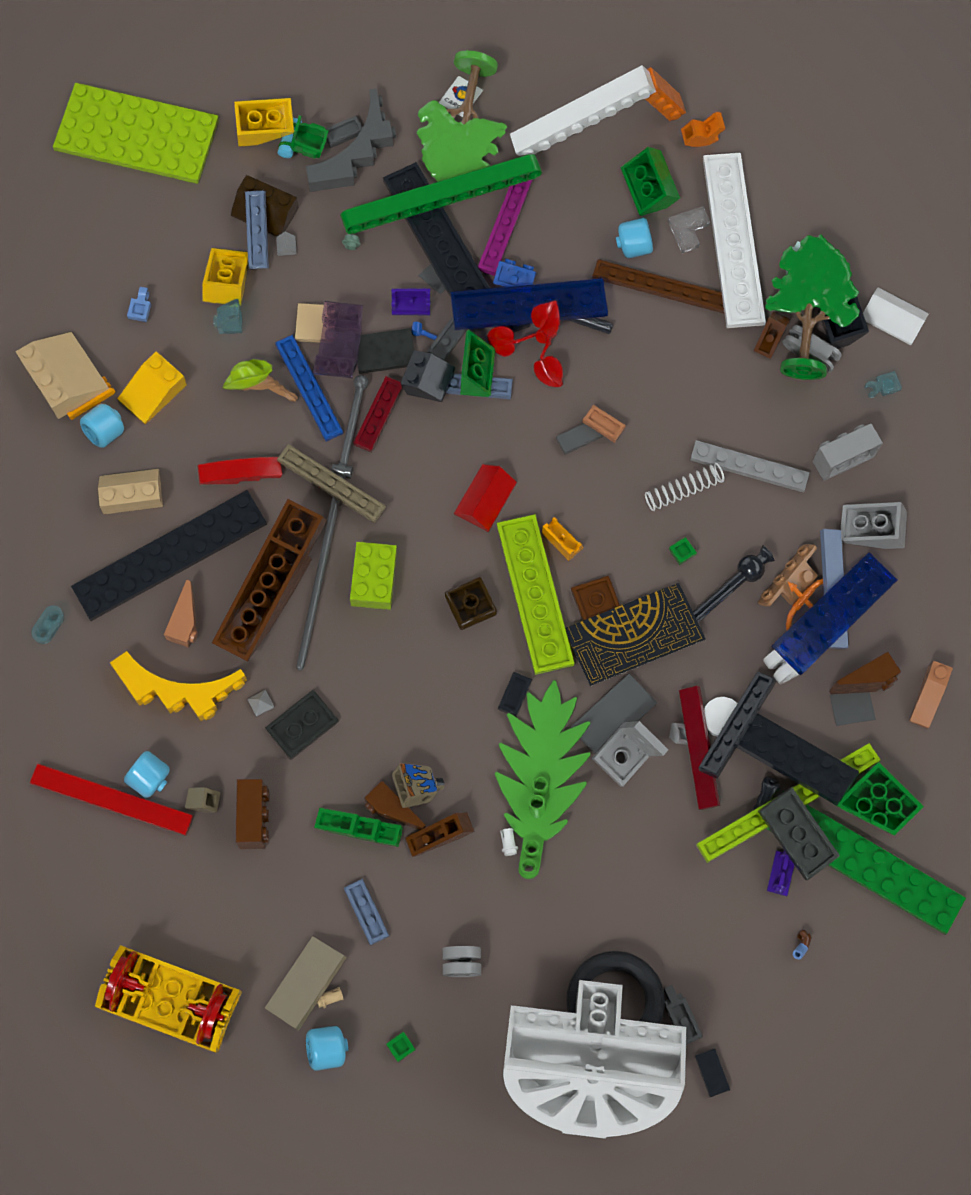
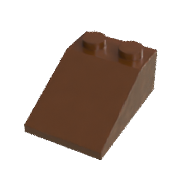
M886 652L836 681L829 692L832 695L877 692L880 689L885 691L898 681L897 677L901 670L889 652Z

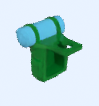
M300 115L298 119L293 118L294 133L282 137L278 145V155L283 158H291L294 152H299L310 158H320L329 130L315 123H302V116Z

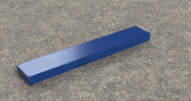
M293 335L275 342L324 440L327 442L342 435L343 430Z

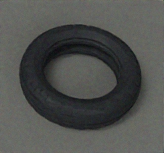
M622 951L599 953L582 963L572 976L567 990L568 1013H576L579 980L592 981L601 973L622 971L634 977L644 991L645 1009L639 1021L660 1024L665 1006L663 987L655 971L641 958Z

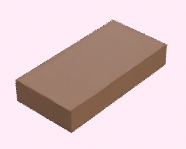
M595 405L591 407L582 420L584 424L614 443L626 428L625 424Z

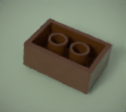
M237 779L236 843L240 849H265V843H269V830L265 827V822H269V810H267L266 802H269L270 793L268 786L264 784L262 779Z

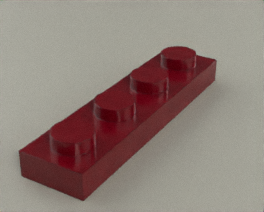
M385 376L353 442L354 446L372 453L403 389L401 382Z

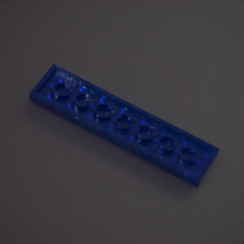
M603 278L450 292L454 330L533 323L531 318L533 308L539 304L557 301L560 321L608 316Z
M869 552L771 647L801 676L897 579Z

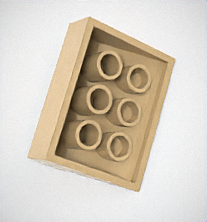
M72 332L33 341L15 351L58 419L109 389Z

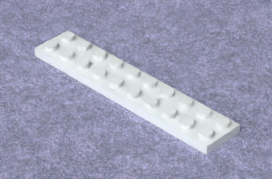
M741 153L704 155L703 165L726 327L763 326L766 323Z

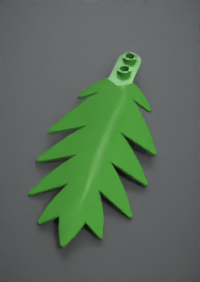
M555 680L552 681L547 689L542 702L536 699L530 692L527 693L528 710L534 729L512 714H507L511 727L528 756L499 743L505 759L523 783L521 784L503 774L495 772L503 795L518 817L516 819L510 814L504 813V817L510 827L523 838L518 869L519 874L525 879H532L538 875L544 841L558 834L568 823V820L554 822L575 802L587 785V782L584 781L558 788L590 757V752L561 759L582 737L590 726V722L587 721L562 732L573 713L577 698L574 697L561 704L560 692ZM530 849L536 850L533 853L528 852ZM529 867L533 869L530 872L525 871Z

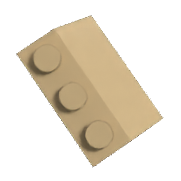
M159 469L99 477V505L103 514L163 507Z

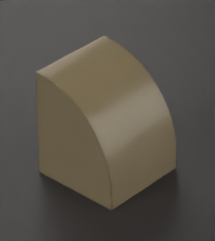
M206 787L189 788L185 808L200 812L217 813L220 792Z

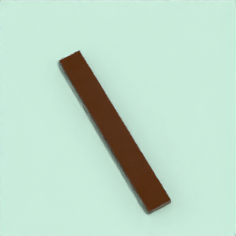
M597 259L592 279L725 314L722 292Z

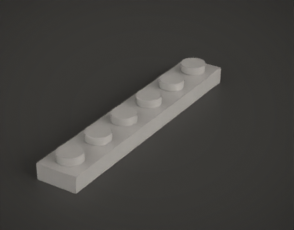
M697 440L695 441L690 461L708 466L711 464L713 467L716 462L722 470L803 493L810 473Z

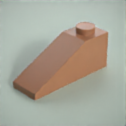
M186 580L164 636L168 641L189 648L191 642H195L198 632L196 631L193 586L191 581Z
M933 661L928 666L909 722L929 729L953 670L952 667Z

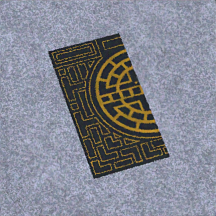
M679 583L565 628L568 639L590 686L706 640Z

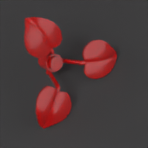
M557 301L539 304L533 308L531 312L532 322L540 329L531 335L514 340L513 331L505 326L495 327L488 332L487 337L490 345L498 355L503 357L514 353V344L536 337V340L539 343L545 344V347L540 355L541 360L534 363L535 375L545 385L551 387L563 386V369L559 360L553 356H546L544 358L548 347L551 345L550 340L556 337L560 325Z

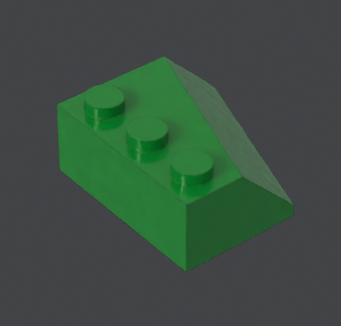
M878 762L845 794L837 807L895 836L924 806Z

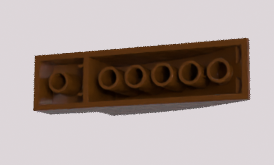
M287 499L212 641L214 645L247 662L250 660L283 611L312 560L309 554L327 521L323 516Z

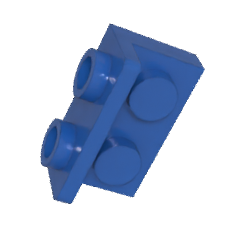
M505 259L504 262L499 261L493 283L530 294L535 276H537V272L533 271L534 267L523 264V267L515 265V261Z

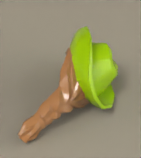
M252 359L239 362L232 368L231 374L222 387L227 390L243 391L270 389L278 395L286 397L289 401L296 402L298 399L295 393L289 392L277 380L269 376L272 372V365L265 360Z

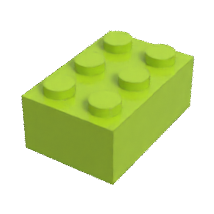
M356 542L350 594L351 606L391 610L397 545Z

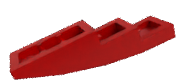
M278 457L245 458L199 464L197 466L199 483L238 484L240 481H259L261 478H281V464L277 461Z

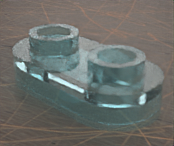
M58 606L47 607L32 628L31 634L37 643L46 644L50 642L63 623L64 613ZM58 615L56 620H51V617ZM46 632L44 637H40V634Z

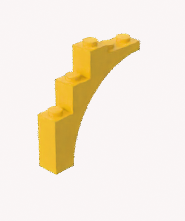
M127 651L110 662L139 706L150 703L154 696L157 695L171 714L172 712L176 713L185 707L184 704L188 702L200 721L211 719L218 710L214 703L216 701H223L228 697V693L232 690H239L245 685L244 682L247 681L241 669L227 677L207 683L186 684L168 681L144 669Z

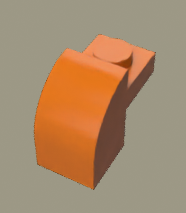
M720 112L713 113L705 121L692 119L681 128L684 144L691 147L711 145L719 140L718 135L725 130V125Z

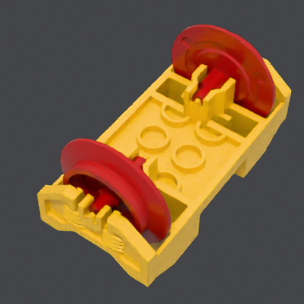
M120 945L110 962L111 969L108 968L106 978L103 979L105 983L100 986L95 1007L218 1054L225 1031L242 991ZM205 1038L212 1039L210 1042H203Z

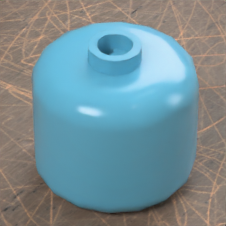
M635 219L619 225V236L616 237L618 248H622L626 258H634L653 252V243L647 219Z
M98 404L80 420L83 433L94 445L100 448L109 445L124 431L120 414L106 404Z
M145 751L127 772L124 782L140 795L148 798L156 790L161 792L167 784L165 778L168 776L170 768L154 754Z
M339 1027L315 1028L307 1032L306 1051L310 1067L318 1071L341 1067L344 1064L346 1051H348V1041L343 1037Z

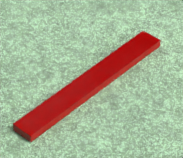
M37 764L30 780L32 785L185 836L193 819V815Z

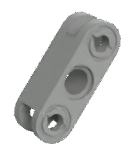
M794 325L789 331L790 335H787L782 343L788 350L800 356L803 328ZM812 334L809 359L824 363L827 367V372H832L834 366L829 359L839 361L842 357L841 352Z

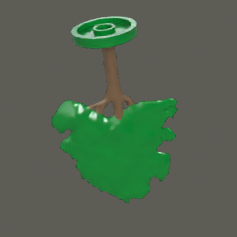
M821 234L818 237L807 235L801 240V246L797 252L792 249V246H789L783 252L779 266L781 269L788 271V274L783 276L782 279L775 277L771 280L773 286L780 290L774 296L770 295L765 300L767 302L765 305L767 310L794 312L798 319L802 321L800 357L786 359L780 365V372L794 379L817 380L827 375V367L824 363L809 359L811 335L815 323L831 319L832 322L840 327H846L860 313L856 303L847 304L850 299L857 297L859 291L853 285V281L850 280L852 276L850 263L846 261V258L840 253L839 249H835ZM814 307L820 308L821 312L819 315L811 318L812 309Z

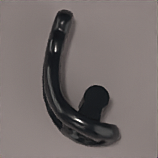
M771 777L763 779L761 793L758 796L756 805L753 807V811L773 800L776 792L781 787L780 782Z

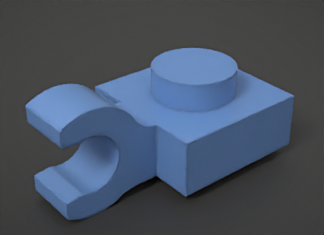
M140 287L137 299L131 298L127 314L128 319L147 322L151 308V302L147 301L149 298L148 288Z

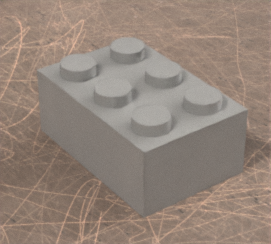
M871 423L866 426L862 424L849 434L845 432L832 442L826 441L822 443L812 462L823 481H826L874 458L883 442Z

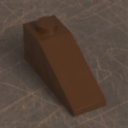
M383 781L364 797L366 802L364 806L371 814L376 813L380 817L418 830L426 828V825L409 807L402 808L399 797Z
M467 812L454 813L405 837L412 857L463 838L475 831Z

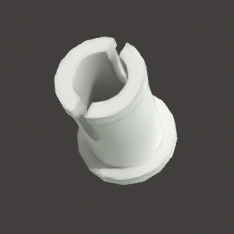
M513 829L501 830L502 852H504L505 856L517 854L516 850H518V847L515 845Z

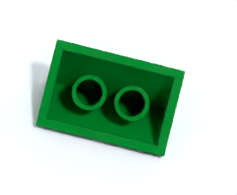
M470 330L466 331L460 395L489 397L491 396L495 349Z

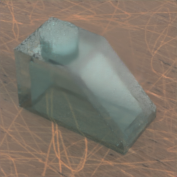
M234 299L217 308V315H214V327L218 328L219 334L242 333V313L238 299Z

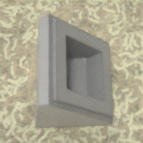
M283 232L276 237L278 256L297 255L296 238L294 235Z

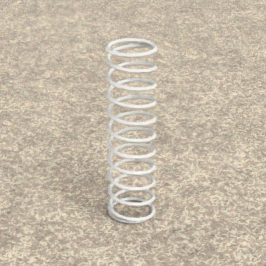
M715 462L714 467L710 464V470L715 477V484L710 481L708 472L703 467L704 475L708 480V487L703 484L702 477L699 471L696 470V475L702 486L701 490L696 487L695 480L692 474L689 473L690 480L694 485V493L689 489L686 478L682 476L683 483L688 491L687 496L682 492L680 483L676 479V485L681 493L680 499L675 495L673 486L669 482L668 485L674 496V501L668 498L667 491L662 485L661 488L667 498V504L662 502L657 488L654 490L660 501V507H657L654 503L650 491L645 492L647 504L652 511H655V507L661 509L662 504L667 506L669 502L674 503L675 499L681 500L682 496L688 497L689 492L695 494L696 489L702 492L703 487L709 489L710 484L716 486L717 481L720 483L724 482V473L718 463ZM716 465L719 467L721 471L722 479L718 475ZM647 494L653 504V509L648 501Z

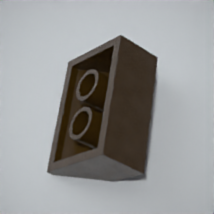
M246 175L237 189L231 216L246 223L245 192L265 191L267 232L278 237L286 231L299 208L297 197Z

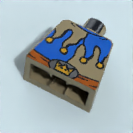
M399 763L392 773L402 808L429 803L435 797L438 790H443L444 788L443 778H434L429 766Z

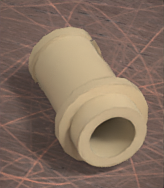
M340 987L324 992L317 1002L318 1007L326 1008V1005L344 1000Z

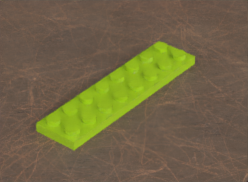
M536 515L497 523L534 674L537 675L574 666Z

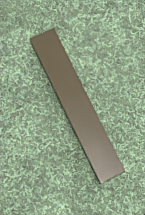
M289 444L277 459L280 464L374 524L386 509L384 504Z

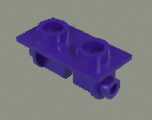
M785 851L775 852L767 891L783 896L788 895L794 869V863Z

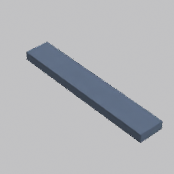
M822 529L820 530L827 648L846 649L848 648L841 530Z

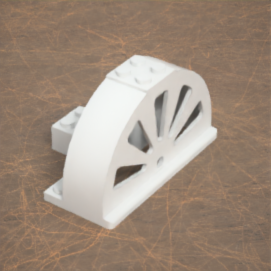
M579 980L576 1013L511 1005L503 1072L506 1089L513 1101L526 1114L540 1123L560 1130L565 1134L606 1139V1137L639 1132L666 1118L674 1110L681 1098L685 1086L686 1027L620 1019L622 985Z

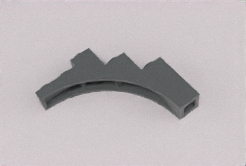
M377 88L369 89V112L357 138L336 156L326 161L306 166L310 192L354 186V178H357L356 168L374 166L373 158H377L376 148L393 146V139L396 138L395 127H391L390 120H385V113L380 111L383 103L382 96L377 94Z

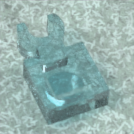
M895 371L877 376L876 382L869 381L864 386L865 389L870 387L874 390L868 394L869 398L875 397L878 392H881L882 396L899 392L902 389Z

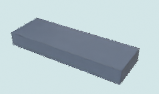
M363 879L344 887L370 946L389 937Z

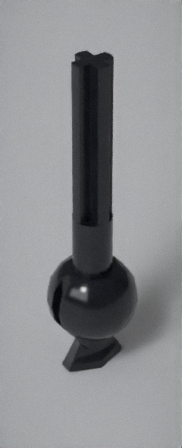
M762 545L757 556L746 555L741 558L737 566L738 572L693 611L697 621L700 622L745 581L756 582L760 580L765 572L764 564L775 561L772 553Z

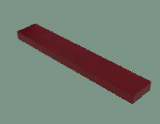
M700 686L679 690L698 808L699 810L718 807L720 806L716 778L700 772L698 768L710 750Z

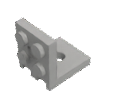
M640 721L623 722L592 759L620 787H623L649 756H664L668 749ZM618 752H623L625 755L623 763H619L616 760Z

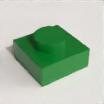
M686 537L669 547V551L679 565L697 554Z
M404 1032L386 1043L397 1062H400L416 1050Z

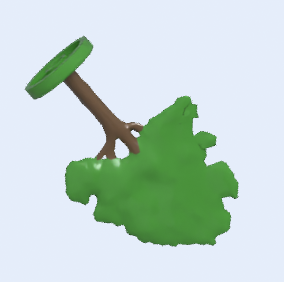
M466 50L455 54L453 62L455 67L470 75L465 99L459 108L445 109L438 101L433 100L428 102L418 112L420 122H429L427 126L421 127L417 131L421 144L424 145L421 150L423 154L422 161L437 182L489 167V163L481 159L488 153L492 155L498 153L496 144L491 142L498 136L501 138L506 133V124L483 118L479 119L477 113L473 110L478 76H492L496 74L498 68L497 61L484 53ZM464 112L461 122L454 120L457 114Z

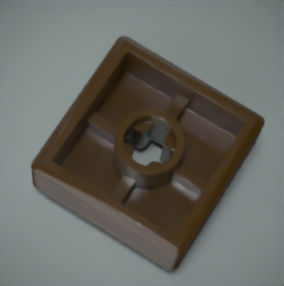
M481 577L445 592L446 601L460 630H464L497 615V609ZM468 600L472 603L475 602L473 607L467 606Z

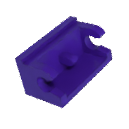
M391 289L392 315H430V289Z

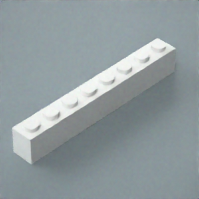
M641 65L514 131L510 136L516 154L522 157L547 150L551 145L562 142L573 134L582 132L583 129L590 125L598 124L600 120L613 116L624 108L631 107L641 99L650 97L651 94L656 92L650 72Z

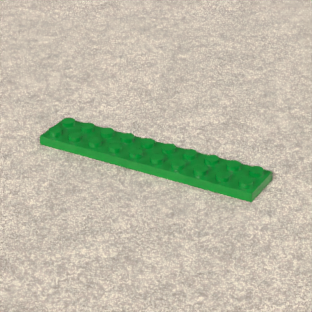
M808 804L806 805L810 814L840 855L828 866L945 935L948 933L966 897Z

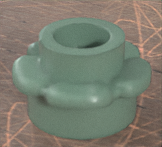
M347 234L344 240H342V243L348 250H356L361 245L359 242L360 238L356 235Z

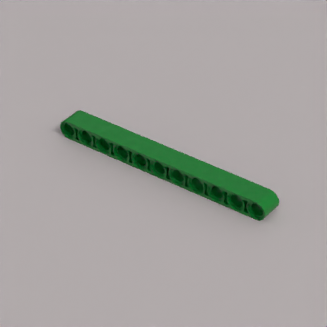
M529 154L344 210L340 216L346 233L354 234L538 178L542 174V170L536 155Z

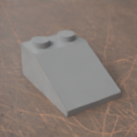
M902 502L843 505L841 522L842 543L882 549L905 548L907 511Z

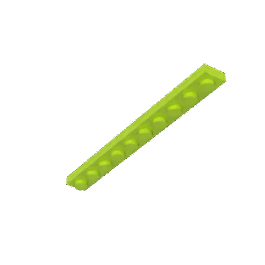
M870 743L840 761L858 770L860 774L881 760ZM800 784L793 787L805 806L820 797ZM771 801L697 843L696 846L706 862L709 863L767 829L768 826L758 811Z

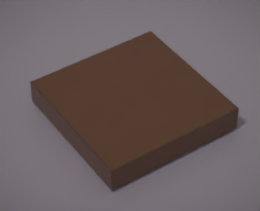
M609 575L571 588L582 621L620 606Z

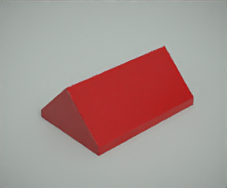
M482 464L455 510L454 515L489 532L517 482L500 466Z

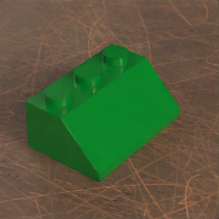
M647 147L620 167L640 216L667 209L680 199L661 150Z

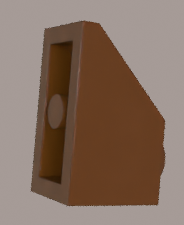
M773 311L768 318L754 351L771 359L791 319Z

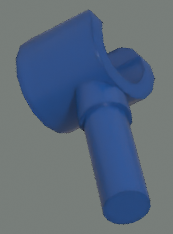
M413 322L411 333L414 336L422 335L433 340L437 338L436 335L422 330V323Z

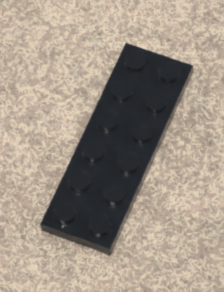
M758 713L737 746L738 749L838 806L859 775L858 770Z

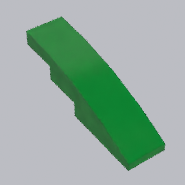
M319 808L314 826L315 829L394 847H399L403 831L401 825Z

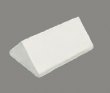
M879 287L872 295L863 312L867 323L909 345H912L929 315L925 311Z

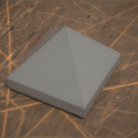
M266 690L247 699L256 717L275 708Z
M671 724L669 738L674 743L688 745L684 724Z

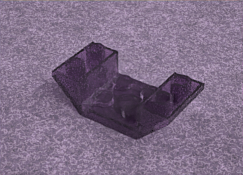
M324 301L322 314L323 328L313 374L353 378L357 367L362 334L363 305Z

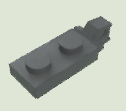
M673 985L664 988L663 990L667 997L665 1008L673 1026L686 1027V1045L702 1038L703 1035L686 998H683L681 993L677 995Z

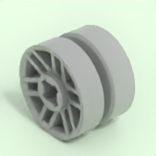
M451 946L442 948V959L452 961L442 965L443 976H481V964L472 962L481 959L480 947Z

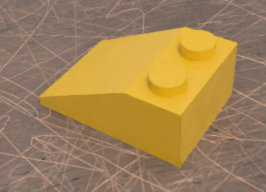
M291 98L234 102L238 146L259 145L294 133Z
M211 248L203 279L204 302L241 306L248 267V252Z
M156 351L141 365L117 399L146 425L187 384L184 375Z

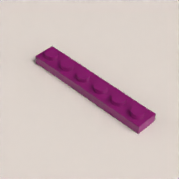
M533 179L509 186L478 265L481 272L495 276L499 261H502Z

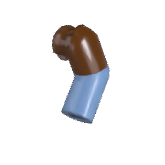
M801 930L798 933L797 939L801 942L793 951V957L798 960L802 959L806 954L812 939L811 934H808L805 930Z

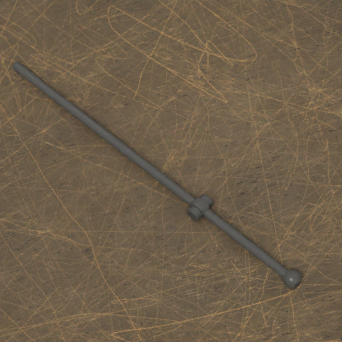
M363 375L356 376L353 381L356 390L339 464L333 463L331 469L333 473L343 479L346 477L351 478L353 474V466H348V459L363 390L369 384L368 378ZM332 497L296 666L298 670H303L305 666L340 502Z

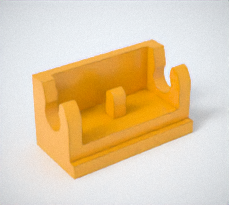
M556 517L552 518L550 524L546 523L542 527V534L568 561L583 549V545L558 522Z

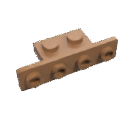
M804 544L799 547L793 559L786 563L785 569L774 578L772 585L761 594V598L758 601L759 605L771 606L780 594L790 605L797 601L799 597L794 591L791 592L788 582L796 584L797 588L803 593L817 578L818 575L806 563L816 551L817 547L815 545Z

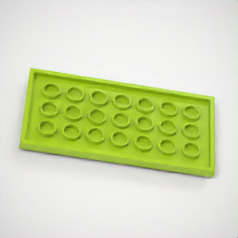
M75 83L53 144L54 151L198 184L219 122V116Z

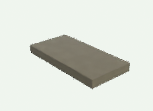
M312 936L265 1009L299 1031L341 968L346 957Z

